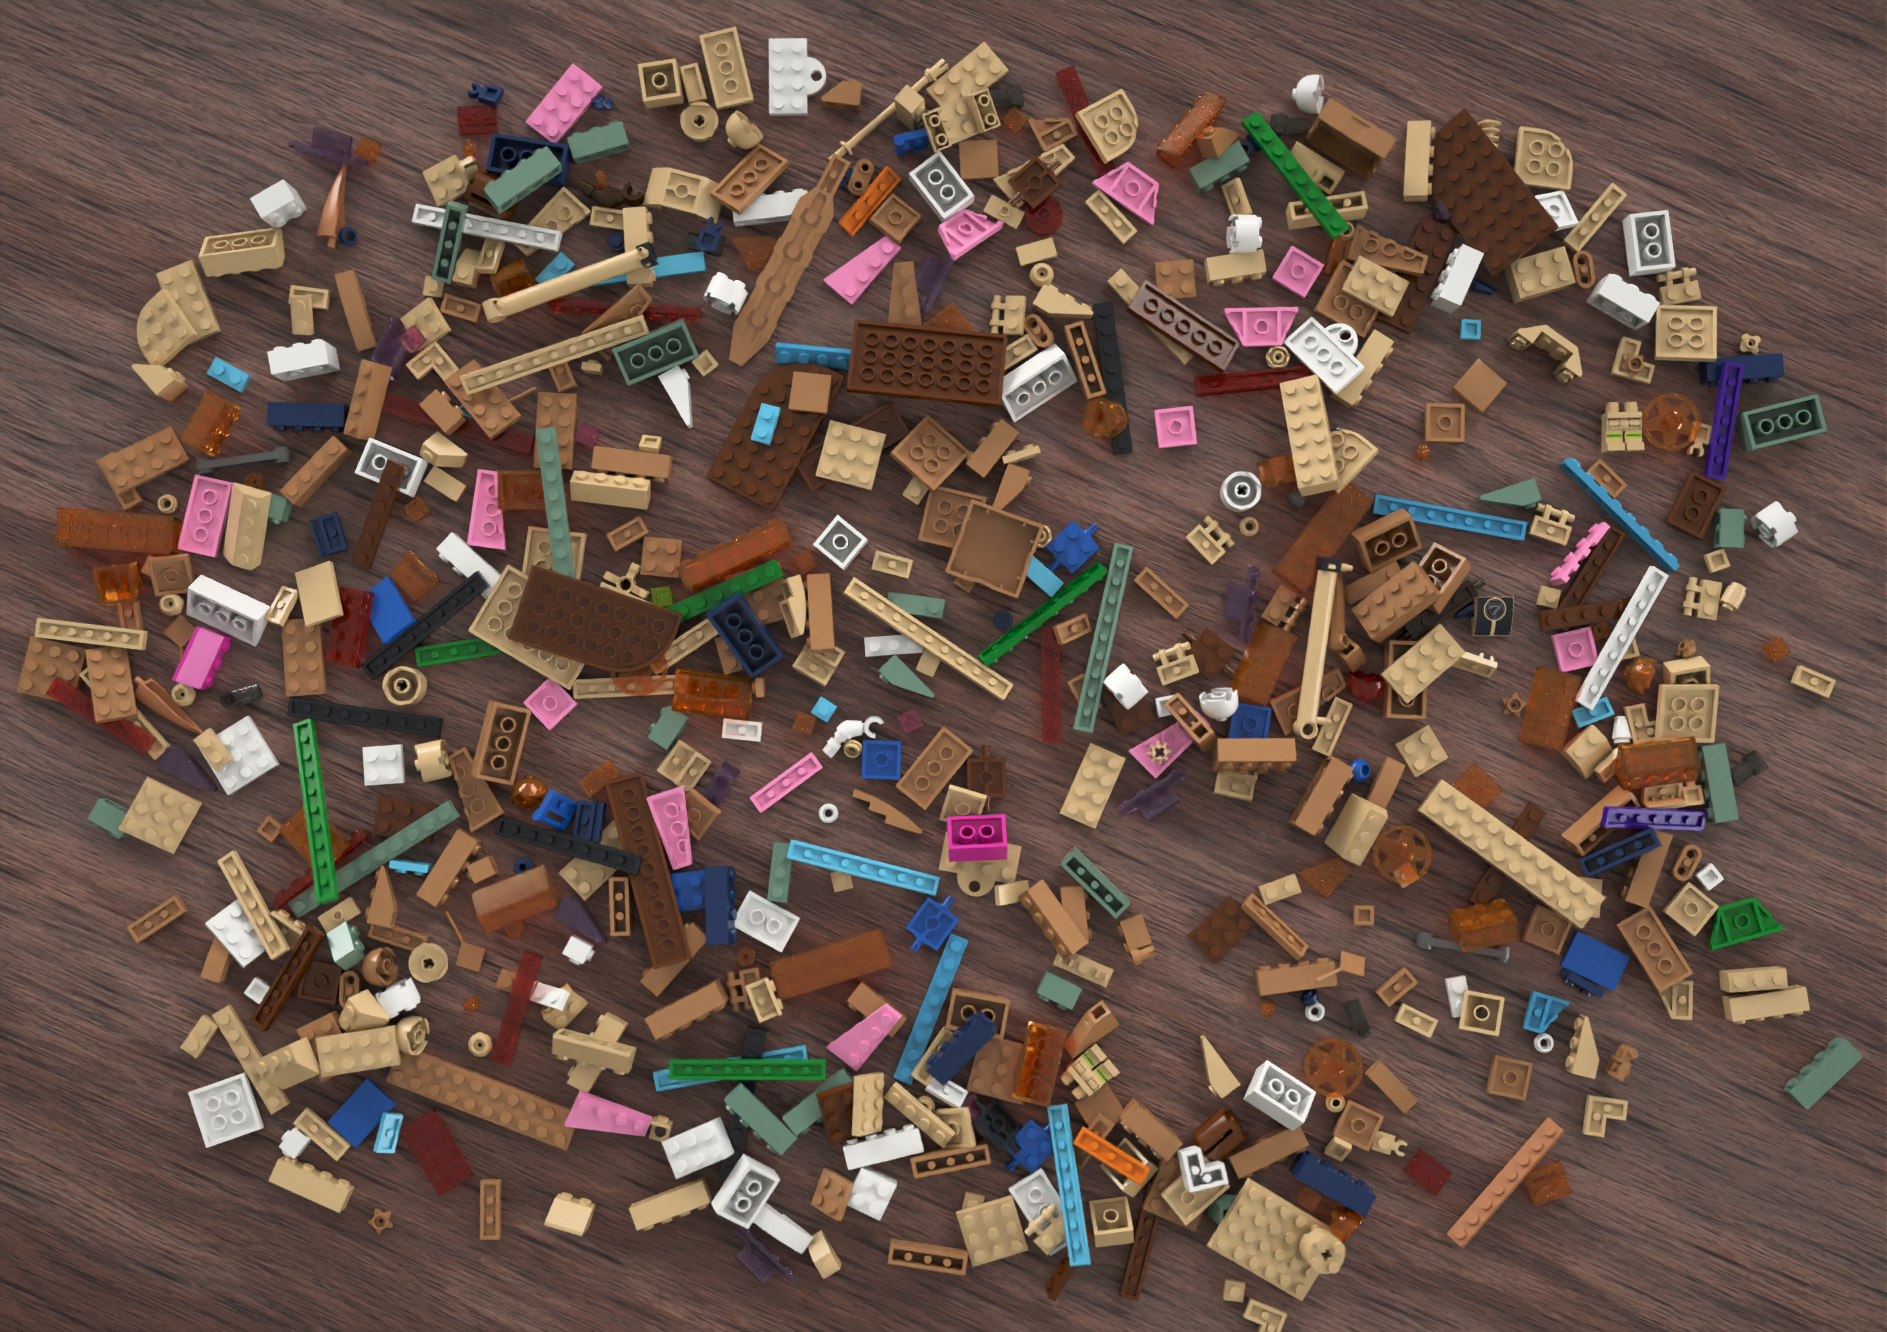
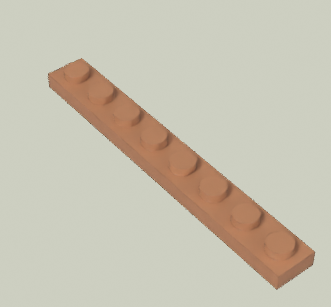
M1548 1117L1447 1232V1235L1463 1249L1565 1131Z

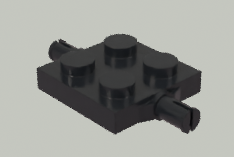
M979 1097L976 1098L972 1103L975 1104L980 1112L971 1124L996 1154L1007 1145L1012 1148L1015 1154L1018 1153L1022 1148L1014 1139L1022 1127L997 1098L989 1105H985Z

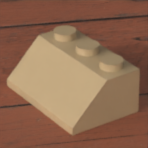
M1351 793L1324 843L1342 858L1360 866L1388 818L1387 810Z
M307 1037L253 1061L256 1071L262 1080L283 1090L321 1073L320 1065Z

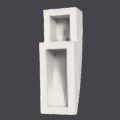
M767 1203L764 1204L753 1221L764 1231L801 1254L804 1253L814 1238L785 1214H780Z

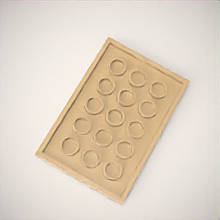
M507 564L468 631L570 690L585 664L508 640L529 576Z
M1248 1178L1207 1245L1214 1251L1303 1301L1319 1273L1315 1272L1303 1260L1300 1254L1299 1244L1302 1237L1317 1227L1329 1230L1339 1240L1343 1234Z

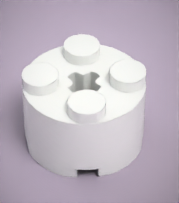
M1231 215L1228 220L1232 221L1231 227H1227L1226 231L1227 248H1231L1229 253L1256 252L1257 248H1261L1262 237L1259 236V229L1262 224L1261 217L1256 215Z
M718 272L717 275L712 277L703 299L706 303L708 300L711 301V306L720 312L729 315L735 312V315H738L748 293L744 289L746 285L739 280L734 282L728 279L725 274Z
M1235 472L1221 485L1219 492L1221 500L1232 511H1247L1259 501L1261 483L1250 472ZM1242 488L1244 492L1243 494L1239 495L1237 493L1238 489L1240 490Z
M1777 501L1751 518L1753 529L1758 528L1761 532L1758 535L1759 538L1772 548L1778 547L1798 533L1794 523L1796 522V517L1791 512L1787 513Z
M1122 664L1103 683L1115 695L1114 697L1129 710L1148 691L1138 677L1132 675L1126 665Z
M411 977L387 986L385 992L380 990L375 994L378 1003L390 1016V1019L397 1016L403 1009L409 1011L421 1002V997Z

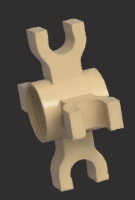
M632 562L626 576L619 577L606 571L603 577L616 584L618 589L629 594L634 593L647 599L650 593L637 586L635 577L641 566ZM625 580L631 582V587L628 590H624L622 587V583Z

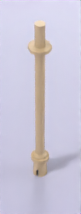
M941 58L933 67L927 68L924 77L911 88L918 92L929 82L934 83L943 72L949 69L948 64L946 63L942 66L945 60ZM895 102L847 143L840 141L841 148L835 154L842 157L847 153L851 156V149L896 111Z

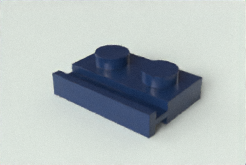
M337 512L309 520L320 557L323 558L349 549Z
M578 800L573 836L589 841L601 842L607 804Z
M1562 968L1559 976L1564 978V983L1571 987H1574V985L1581 988L1579 992L1588 997L1593 995L1602 998L1605 992L1569 970Z

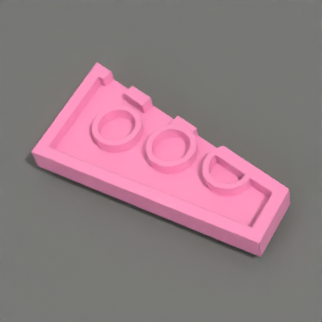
M1605 522L1595 523L1588 530L1590 534L1586 538L1583 537L1576 544L1577 549L1573 553L1570 552L1563 559L1565 563L1561 567L1558 566L1551 573L1553 577L1549 582L1554 586L1567 583L1570 579L1569 575L1580 566L1577 562L1582 561L1591 552L1589 547H1594L1610 526Z
M1196 711L1198 715L1208 724V726H1210V724L1200 715V713ZM1177 722L1130 749L1128 752L1156 779L1193 741ZM1158 740L1160 745L1167 743L1165 748L1171 751V753L1166 755L1169 760L1162 759L1161 765L1158 764L1156 759L1150 762L1152 756L1146 754L1151 751L1149 744L1156 746V741ZM1160 748V749H1155V750H1154V751L1156 752V755H1155V756H1156V757H1157V756H1161V757H1162V755H1163V754L1161 753L1162 748Z
M684 785L649 796L646 799L672 869L675 870L691 865L693 861Z
M580 1090L564 1127L645 1136L652 1116Z

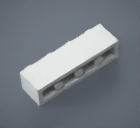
M794 189L788 193L784 191H776L771 195L762 193L741 215L733 211L735 226L789 221L799 198L808 192L807 190L804 191V189Z
M451 532L436 548L440 552L439 557L446 563L450 561L454 565V571L460 576L464 574L469 578L476 571H480L491 585L481 594L487 600L501 574L467 545L463 539Z
M914 1124L905 1125L903 1129L897 1131L895 1128L887 1129L884 1131V1134L880 1135L876 1133L867 1134L864 1139L860 1140L856 1137L847 1140V1143L843 1144L848 1170L924 1152L920 1128L914 1126Z

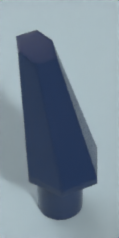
M1473 277L1470 284L1474 287L1472 291L1492 295L1497 291L1481 280L1479 282L1475 277Z
M1474 601L1457 611L1455 619L1474 615Z

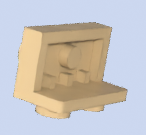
M1678 777L1643 781L1641 803L1645 808L1678 809L1679 807H1686V802L1682 798L1683 780Z
M283 909L273 910L270 915L273 916L289 947L293 949L304 932L306 924L300 920L295 921Z
M765 977L745 986L759 1023L777 1015H782L781 1010L784 1008L780 998L776 999L774 992L777 990L773 980L769 981Z
M568 983L560 988L570 993L563 1010L559 1011L547 1006H543L541 1010L544 1020L557 1030L565 1029L588 1004L584 998L572 990Z

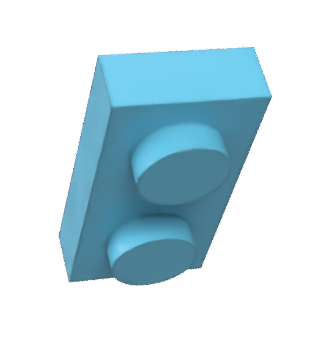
M560 252L535 280L540 284L568 274L576 265Z
M215 357L206 373L242 393L252 377Z
M761 403L751 436L752 441L771 445L781 412L779 407Z
M1607 696L1599 699L1593 710L1581 706L1569 711L1577 729L1615 714Z
M395 858L390 860L389 868L395 869V872L398 873L414 871V875L425 876L426 873L431 872L433 869V863Z
M382 1113L373 1151L376 1153L395 1152L404 1115L401 1113Z

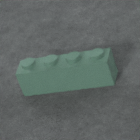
M547 146L543 149L539 148L530 158L521 160L515 168L503 172L499 179L487 183L483 189L485 197L495 210L501 214L561 173V163Z
M451 200L446 205L431 277L433 280L448 284L452 282L469 205Z
M1725 743L1696 746L1694 757L1699 766L1698 778L1702 783V793L1706 805L1704 811L1707 812L1706 819L1709 823L1739 820Z
M1076 847L1061 860L1060 865L1114 918H1117L1130 906V899Z
M1840 1037L1834 1038L1829 1042L1828 1047L1824 1051L1816 1054L1814 1060L1800 1070L1801 1073L1797 1077L1790 1079L1786 1083L1783 1091L1798 1107L1808 1110L1863 1056L1848 1040Z
M843 1066L785 1112L782 1119L795 1136L800 1133L804 1135L811 1129L810 1125L812 1123L822 1121L816 1094L850 1082L854 1083V1078Z
M741 1082L724 1098L727 1104L725 1106L726 1109L733 1115L737 1113L741 1117L739 1121L746 1128L750 1126L754 1129L752 1133L760 1141L764 1139L767 1142L766 1146L771 1152L775 1153L777 1151L782 1155L797 1139L791 1129Z

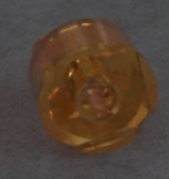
M1105 398L1090 400L1083 412V428L1096 437L1114 438L1125 429L1127 424V413L1124 411L1121 403L1115 400Z
M1292 454L1256 462L1261 485H1264V488L1277 486L1281 480L1283 483L1297 480Z

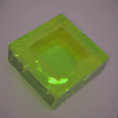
M671 586L651 588L653 604L661 607L673 605Z

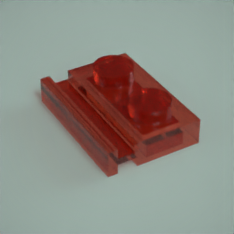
M490 105L457 107L458 132L460 136L498 133L497 107Z
M1420 1148L1403 1170L1434 1195L1438 1194L1447 1182L1448 1177L1453 1174Z

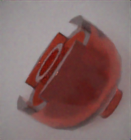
M1349 671L1346 686L1351 696L1357 698V702L1368 704V701H1374L1383 694L1386 681L1381 675L1375 673L1370 675L1363 674L1364 671H1354L1353 673Z

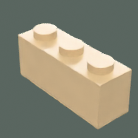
M906 84L894 98L897 119L911 131L920 130L924 127L921 115L926 113L925 100Z
M1263 249L1256 250V252L1206 258L1204 262L1207 284H1213L1214 287L1222 286L1225 284L1224 282L1232 281L1233 284L1243 282V279L1251 278L1252 281L1259 280L1267 272Z
M1778 966L1719 971L1720 988L1729 993L1788 988L1786 968Z

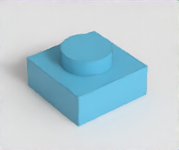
M1461 319L1459 339L1480 340L1481 320Z
M820 697L811 713L828 723L837 706Z

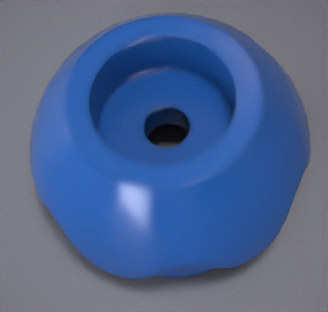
M1355 759L1349 765L1354 768L1351 772L1353 773L1352 779L1354 782H1364L1370 776L1371 769L1365 760Z

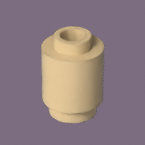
M1736 582L1728 585L1719 601L1721 608L1728 612H1732V610L1737 611L1746 595V587Z

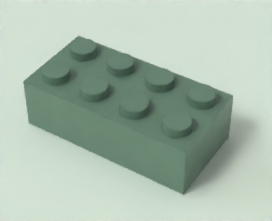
M684 318L652 330L647 335L612 347L613 354L628 386L699 357Z
M1818 394L1743 412L1736 415L1735 420L1743 453L1818 435L1827 431Z

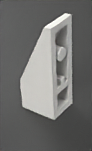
M675 366L658 377L687 427L690 429L693 427L690 384L687 381L690 377L685 368L681 370L679 366Z

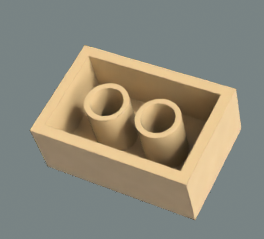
M1565 246L1518 259L1504 270L1514 303L1563 290L1576 283Z

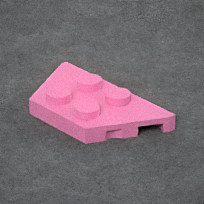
M1126 162L1092 182L1091 185L1148 225L1152 226L1154 224L1159 183L1134 165Z
M963 209L940 224L938 232L951 258L955 261L1002 229L1004 222L998 220L995 223L986 220L987 216Z
M1298 307L1224 309V314L1239 342H1241L1242 347L1281 346L1298 312Z

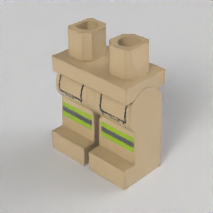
M1619 402L1606 403L1605 414L1601 415V453L1639 452L1645 450L1644 442H1642V412H1638L1637 402L1624 403V412H1619Z
M1094 1043L1065 1067L1067 1070L1063 1072L1060 1079L1066 1086L1074 1080L1078 1082L1079 1085L1071 1092L1080 1100L1087 1094L1090 1097L1103 1084L1120 1072L1098 1045Z

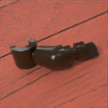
M581 179L577 184V188L584 191V196L589 199L593 198V201L603 208L612 209L622 205L623 201L629 206L638 207L644 202L645 198L641 192L634 196L629 195L633 191L630 182L623 186L622 192L620 190L608 191L606 189H597L595 185L584 179Z

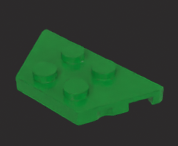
M1756 897L1746 898L1719 906L1715 911L1709 950L1719 949L1784 929L1781 924H1778L1772 918L1769 911L1762 907V904Z

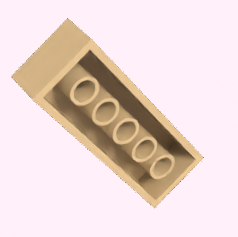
M1318 374L1280 383L1297 485L1302 497L1341 488L1322 384Z

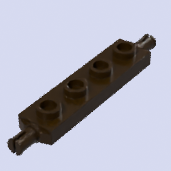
M1480 578L1473 584L1468 581L1462 583L1439 615L1429 609H1425L1404 625L1405 632L1396 637V639L1399 641H1405L1408 638L1414 641L1419 639L1437 624L1443 622L1473 601L1474 597H1478L1477 590L1485 585V582H1482L1484 580Z

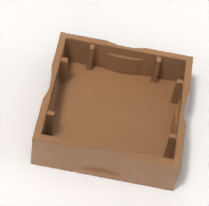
M1329 98L1305 137L1304 142L1368 181L1397 139L1334 99Z
M971 499L945 572L1018 599L1031 558L1036 551L1045 525Z

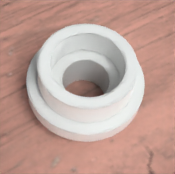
M825 804L819 810V817L825 823L834 822L838 817V810L833 804ZM826 810L832 811L831 817L825 815Z
M1316 1002L1312 1006H1306L1305 1015L1309 1020L1319 1021L1324 1017L1325 1010L1320 1003ZM1313 1008H1317L1318 1010L1317 1014L1315 1015L1311 1013V1010Z
M1543 1033L1538 1034L1534 1038V1047L1537 1051L1547 1053L1552 1050L1554 1041L1550 1035ZM1545 1039L1546 1044L1541 1046V1040Z

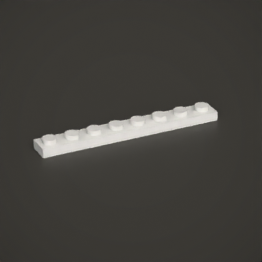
M416 204L412 223L442 229L446 209ZM468 213L463 234L555 252H558L562 238L560 231Z
M1649 566L1574 701L1589 710L1594 709L1669 575L1654 566Z

